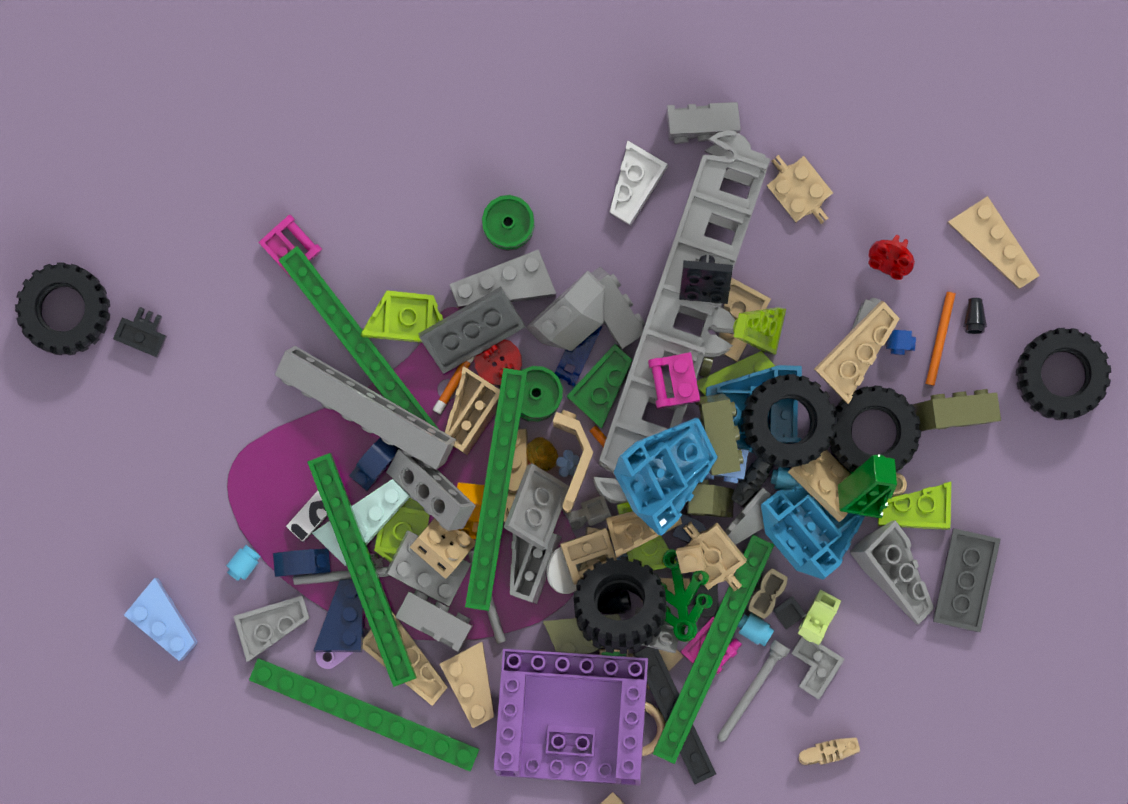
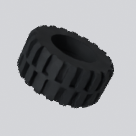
M57 262V265H44V269L40 271L36 269L31 273L33 276L29 280H24L22 283L24 287L22 291H18L16 296L19 299L18 304H15V312L18 313L16 320L22 328V333L36 347L55 355H75L76 352L88 350V346L91 344L95 345L100 340L98 337L101 333H105L107 329L105 327L106 322L110 320L108 308L111 306L110 300L107 299L105 288L94 275L78 265ZM59 287H68L76 290L82 296L85 303L82 320L69 331L53 330L47 326L42 318V304L46 296Z
M1057 328L1044 332L1034 338L1024 348V352L1018 359V368H1016V376H1018L1016 384L1018 390L1020 389L1023 394L1021 397L1024 402H1028L1034 412L1038 411L1041 413V416L1054 418L1055 420L1074 419L1095 409L1099 405L1098 403L1106 396L1107 393L1105 391L1111 382V379H1109L1111 365L1107 364L1106 359L1109 357L1106 352L1103 353L1100 347L1102 345L1098 341L1092 340L1090 334L1086 332L1081 333L1079 329ZM1054 353H1071L1083 365L1085 371L1084 384L1077 393L1071 396H1057L1051 393L1043 383L1041 376L1042 366L1045 360Z
M795 374L780 375L763 382L752 391L751 396L744 403L746 405L745 409L742 410L741 418H743V424L741 425V430L745 432L746 438L744 440L746 444L752 447V452L755 456H760L763 458L762 461L767 464H774L776 467H797L816 460L823 451L828 449L830 446L829 442L831 439H834L836 431H833L834 425H837V417H834L833 411L836 409L834 403L831 404L828 399L830 397L828 392H823L820 389L821 385L816 381L811 382L808 377H799ZM790 398L799 401L809 414V431L801 441L794 444L779 442L773 437L768 428V412L772 405L781 399Z
M874 385L855 390L849 404L845 403L842 399L835 407L836 410L833 411L834 417H837V425H834L833 431H836L834 439L830 440L832 454L834 453L837 461L844 465L851 473L871 456L877 455L865 453L856 446L852 438V425L857 416L862 412L872 409L880 410L888 414L896 426V438L893 445L880 455L895 459L896 472L911 461L912 456L919 447L918 442L919 438H921V430H919V416L917 417L914 411L916 409L913 404H909L903 394L896 393L892 388Z
M611 557L606 559V563L602 564L599 561L593 564L594 569L592 571L587 569L583 573V579L578 580L576 585L577 591L574 592L573 598L577 626L580 631H583V637L587 641L592 640L593 646L601 649L602 646L605 647L606 652L614 653V650H620V654H626L628 649L633 648L634 652L641 650L643 643L648 646L653 642V635L657 637L660 634L661 626L665 624L666 592L664 586L661 585V579L658 574L653 575V569L648 565L643 567L641 561L633 559V562L628 561V557H620V560L615 561ZM618 590L630 591L639 596L643 601L642 609L635 616L626 620H612L605 617L598 611L597 605L605 595Z

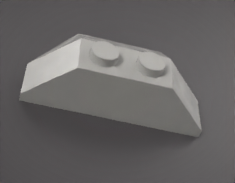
M587 271L525 328L544 345L573 351L603 324L605 287Z

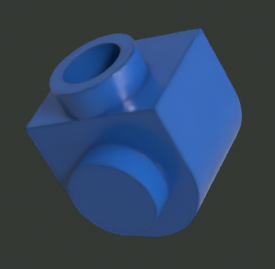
M893 330L887 339L886 349L891 350V354L905 355V351H915L916 337H912V331Z

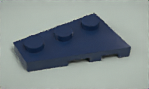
M353 580L339 581L315 644L314 652H363L364 609Z

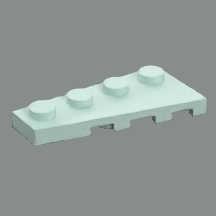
M394 479L352 506L366 545L410 498L409 493ZM330 521L312 532L331 553L347 566Z

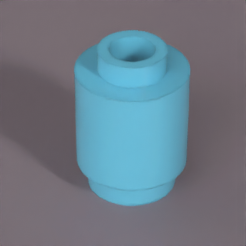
M778 467V470L773 469L771 484H775L774 489H784L785 491L800 484L788 473L790 468Z
M245 545L243 549L240 548L226 565L229 568L227 573L237 581L240 578L246 580L259 563L258 559L261 556Z
M750 613L749 616L744 614L737 626L740 628L739 634L758 645L760 643L763 646L766 645L774 632L770 628V624L753 613Z

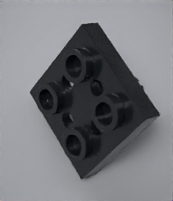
M707 255L701 256L699 262L683 261L679 300L728 304L733 265L715 263V258L709 255V262H706Z

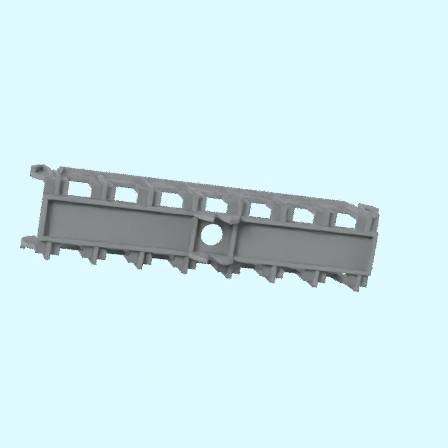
M726 130L708 139L714 145L705 150L710 155H703L599 459L598 465L614 474L619 456L635 442L667 430V428L641 420L647 402L656 405L655 401L658 400L652 368H649L648 360L691 352L697 378L703 357L714 358L721 356L731 350L729 348L733 346L719 336L711 335L708 330H713L719 333L734 334L733 326L735 319L727 310L721 308V303L679 300L684 260L699 262L701 256L707 255L706 262H709V255L715 258V263L733 265L734 269L771 160L766 158L765 154L751 150V144L737 131ZM723 178L750 187L747 199L721 191L720 187ZM708 223L734 231L735 234L731 245L704 236ZM678 312L705 321L700 337L673 328ZM663 376L667 398H674L671 378ZM688 404L667 407V409L674 411L669 428L681 424ZM594 477L595 488L600 496H604L605 500L618 504L628 502L616 479Z

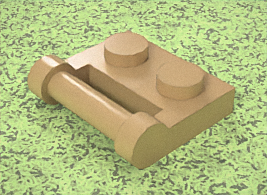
M606 528L560 544L574 585L578 583L579 579H583V573L587 569L591 571L594 569V566H590L577 571L576 564L605 554L607 558L613 557L614 561L617 560Z

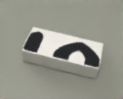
M319 491L311 497L286 526L302 542H305L328 516Z

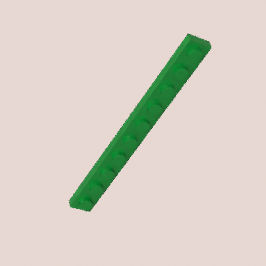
M296 246L279 259L284 269L382 396L438 429L368 337H360L361 327L300 248Z
M503 368L465 607L490 610L527 378L526 371Z
M328 453L310 460L307 463L392 685L395 687L414 680L417 676L332 454Z
M755 535L751 536L743 553L747 561L734 573V576L742 586L739 589L737 588L736 591H733L730 585L728 586L652 752L653 755L675 764L774 544Z
M260 658L257 659L249 678L251 682L470 772L480 750Z

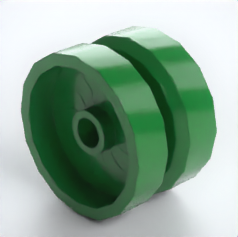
M513 195L499 196L492 200L484 209L482 216L483 231L488 241L496 248L505 251L517 250L526 245L531 239L535 228L533 212L528 203L520 197ZM510 218L513 224L511 226L504 225L506 219Z
M531 366L523 369L522 371L527 372L520 418L528 422H541L550 418L558 409L563 396L562 384L552 370L543 366ZM536 390L540 392L539 397H534L532 393Z

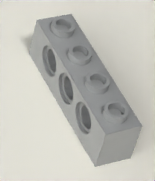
M398 449L387 473L409 493L410 498L417 501L424 508L426 513L432 515L443 529L448 531L463 529L476 505L438 470L424 466L421 460L407 456L402 452V449Z

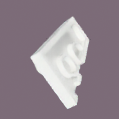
M628 140L610 213L631 226L668 168V164Z

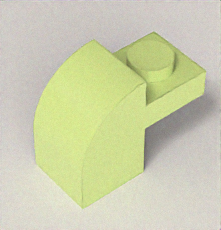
M820 589L806 613L807 616L803 618L798 628V634L803 636L805 640L819 645L830 622L837 613L841 600Z

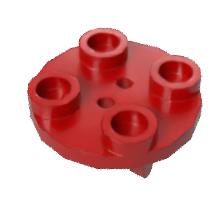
M895 235L892 240L876 241L871 245L868 254L870 258L868 264L870 267L879 269L895 280L903 279V276L908 275L913 270L915 264L913 255L907 249L908 240L904 239L903 242H899V235Z
M506 339L475 356V368L479 376L495 386L501 385L503 368L520 370L522 367V358L517 346Z

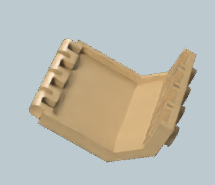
M563 410L562 413L556 412L553 419V427L576 435L583 451L562 505L563 511L570 513L592 460L593 451L580 421L576 420V415Z

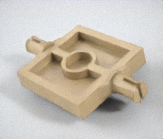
M780 155L776 156L779 163L775 158L771 162L780 172L773 181L767 184L769 190L795 223L812 213L820 224L824 223V220L826 221L829 217L820 207L833 194L831 189L805 156L788 166L781 159Z
M689 522L688 525L686 524L683 529L692 538L686 546L701 544L706 564L705 570L702 571L707 572L709 575V580L705 587L709 590L717 583L726 581L733 591H736L737 588L739 589L742 584L736 579L734 573L746 563L747 559L719 524L716 523L700 533L692 522ZM702 574L698 577L700 580L703 578Z

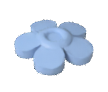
M565 450L563 457L557 458L556 464L558 467H561L559 475L562 477H566L568 474L574 476L577 468L574 465H578L580 461L579 456L573 455L571 450Z

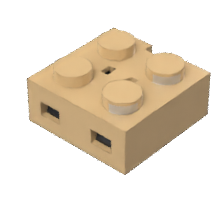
M434 518L410 548L446 579L474 547L476 541L463 530L448 531L443 529Z

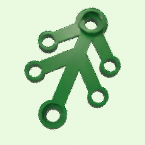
M670 549L664 553L663 563L672 571L675 595L667 589L665 583L661 582V585L665 588L666 601L678 610L679 618L672 615L670 608L666 606L665 621L674 627L673 631L678 640L689 642L697 634L696 622L704 609L711 607L712 597L701 593L696 597V605L690 614H688L687 607L700 585L707 584L709 575L702 570L695 571L692 575V581L685 591L678 558L676 564L674 563V559L677 556L676 550ZM702 574L703 578L699 582L698 577ZM705 597L706 603L703 605L702 599ZM688 626V632L685 634V628Z

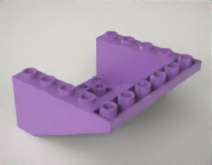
M503 649L494 759L496 775L640 786L648 658Z

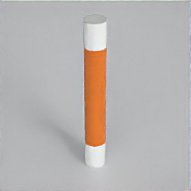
M475 356L458 366L434 406L433 411L441 415L460 383L463 366L468 369Z

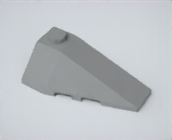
M764 488L758 491L724 531L735 545L764 528L761 504L772 496Z
M893 520L866 535L850 553L863 571L915 624H920L934 607L925 582L921 581L917 570L919 565L912 556L910 540L896 520Z

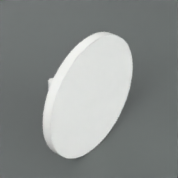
M559 547L552 553L548 562L547 579L550 586L556 592L569 594L576 591L577 584L574 585L562 549ZM581 563L576 564L577 571L580 570Z

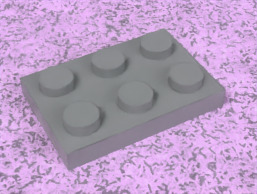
M527 465L504 528L540 550L547 549L569 486L536 465Z
M407 531L385 573L442 604L450 606L471 564L462 560L445 579L410 548L418 538V535Z

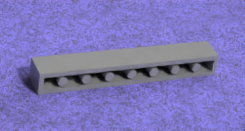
M293 346L285 351L275 373V376L279 377L284 384L296 387L301 390L303 395L309 398H315L325 408L339 412L344 419L356 422L361 425L364 431L380 436L382 441L389 445L397 446L407 456L421 460L422 464L428 468L437 470L446 463L456 442L455 438L297 346Z

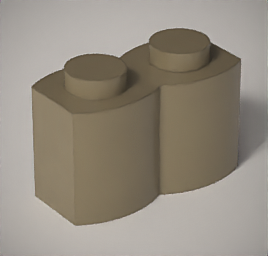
M774 569L768 570L760 581L759 590L750 598L747 611L761 619L768 617L774 609L776 597L781 595L787 585V576Z

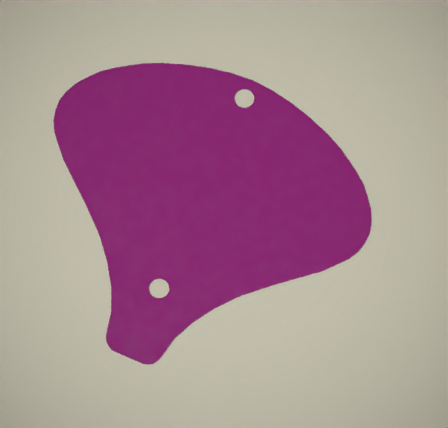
M449 307L441 311L440 314L445 319L460 309ZM420 343L410 356L393 370L438 429L445 433L455 398L448 401L441 415L433 411V408L440 398L437 392L439 383L445 379H451L458 366L443 374L424 344ZM474 358L468 369L479 376L475 368ZM374 384L367 387L382 396ZM323 408L276 427L249 443L232 463L228 474L227 488L233 514L244 536L273 571V553L326 548L313 534L305 542H302L286 527L318 491L307 463L308 461L328 453L332 454L351 506L393 479L387 473L388 466L373 486L366 491L349 476L358 461L380 436L364 431L361 425L344 419L335 410ZM496 413L468 455L453 446L446 463L437 469L456 488L458 482L485 485ZM528 457V465H529V464H532V463H531V461H530V459H529V457ZM562 510L553 531L554 534L561 536L558 548L561 547V543L576 538ZM430 515L429 524L434 519L432 515ZM328 516L315 530L330 521ZM503 522L492 598L503 633L505 634L531 626L547 618L564 606L574 595V592L569 594L556 592L546 578L537 604L510 595L513 533L504 528L505 522ZM376 534L367 544L375 568L389 567L390 562L374 551ZM329 551L331 572L348 571V567ZM467 554L463 560L471 564L469 555ZM471 564L450 606H447L449 607L448 612L454 616H457L459 612L471 619L469 624L473 625L466 640L493 637L494 633L487 611L465 607ZM293 576L281 577L306 598L326 611L329 610L339 581L294 585ZM391 576L379 577L391 611L396 616L408 592L414 594L416 589ZM428 597L427 599L428 602L434 605L437 602V600L431 597ZM364 612L363 628L370 631L371 627ZM399 620L412 639L437 641L426 633Z

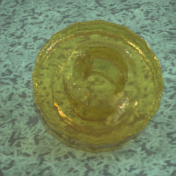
M537 437L528 443L526 453L530 464L536 465L545 472L557 466L558 453L551 442L543 437Z

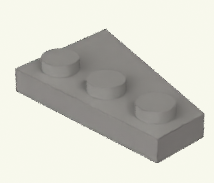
M303 595L234 616L247 662L310 619Z

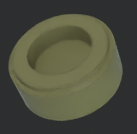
M703 358L699 376L709 377L714 358Z

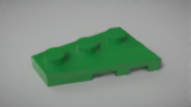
M614 344L566 396L601 429L632 359Z

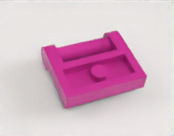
M291 214L258 242L287 274L288 272L281 265L279 259L295 247L282 234L285 229H288L308 250L305 256L309 261L322 251V248L318 244L315 245L298 227Z
M691 352L648 360L649 368H652L658 399L655 401L657 409L700 401ZM669 365L674 398H667L661 368L663 366Z

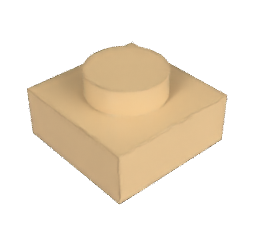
M701 544L677 548L676 554L681 574L705 570L706 564Z

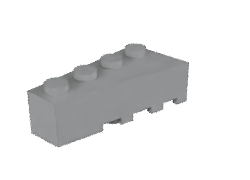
M539 249L450 284L458 309L464 308L500 286L511 303L556 297L555 289Z

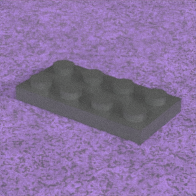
M500 286L418 334L420 340L444 374L526 326Z
M953 528L933 622L981 633L1000 538Z

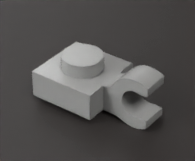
M604 496L581 503L582 509L567 514L573 530L580 529L587 521L589 526H592L611 517Z

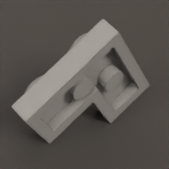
M801 636L791 654L811 667L798 687L815 698L820 699L843 663L844 658L822 644L817 645L814 642H809Z

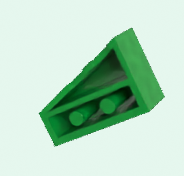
M880 454L873 455L838 484L840 511L882 519L883 509L887 508V501L891 499L897 487L895 459L887 458Z

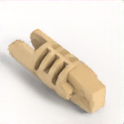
M856 737L815 744V747L801 751L798 761L805 766L816 763L823 765L843 760L860 752L859 743Z

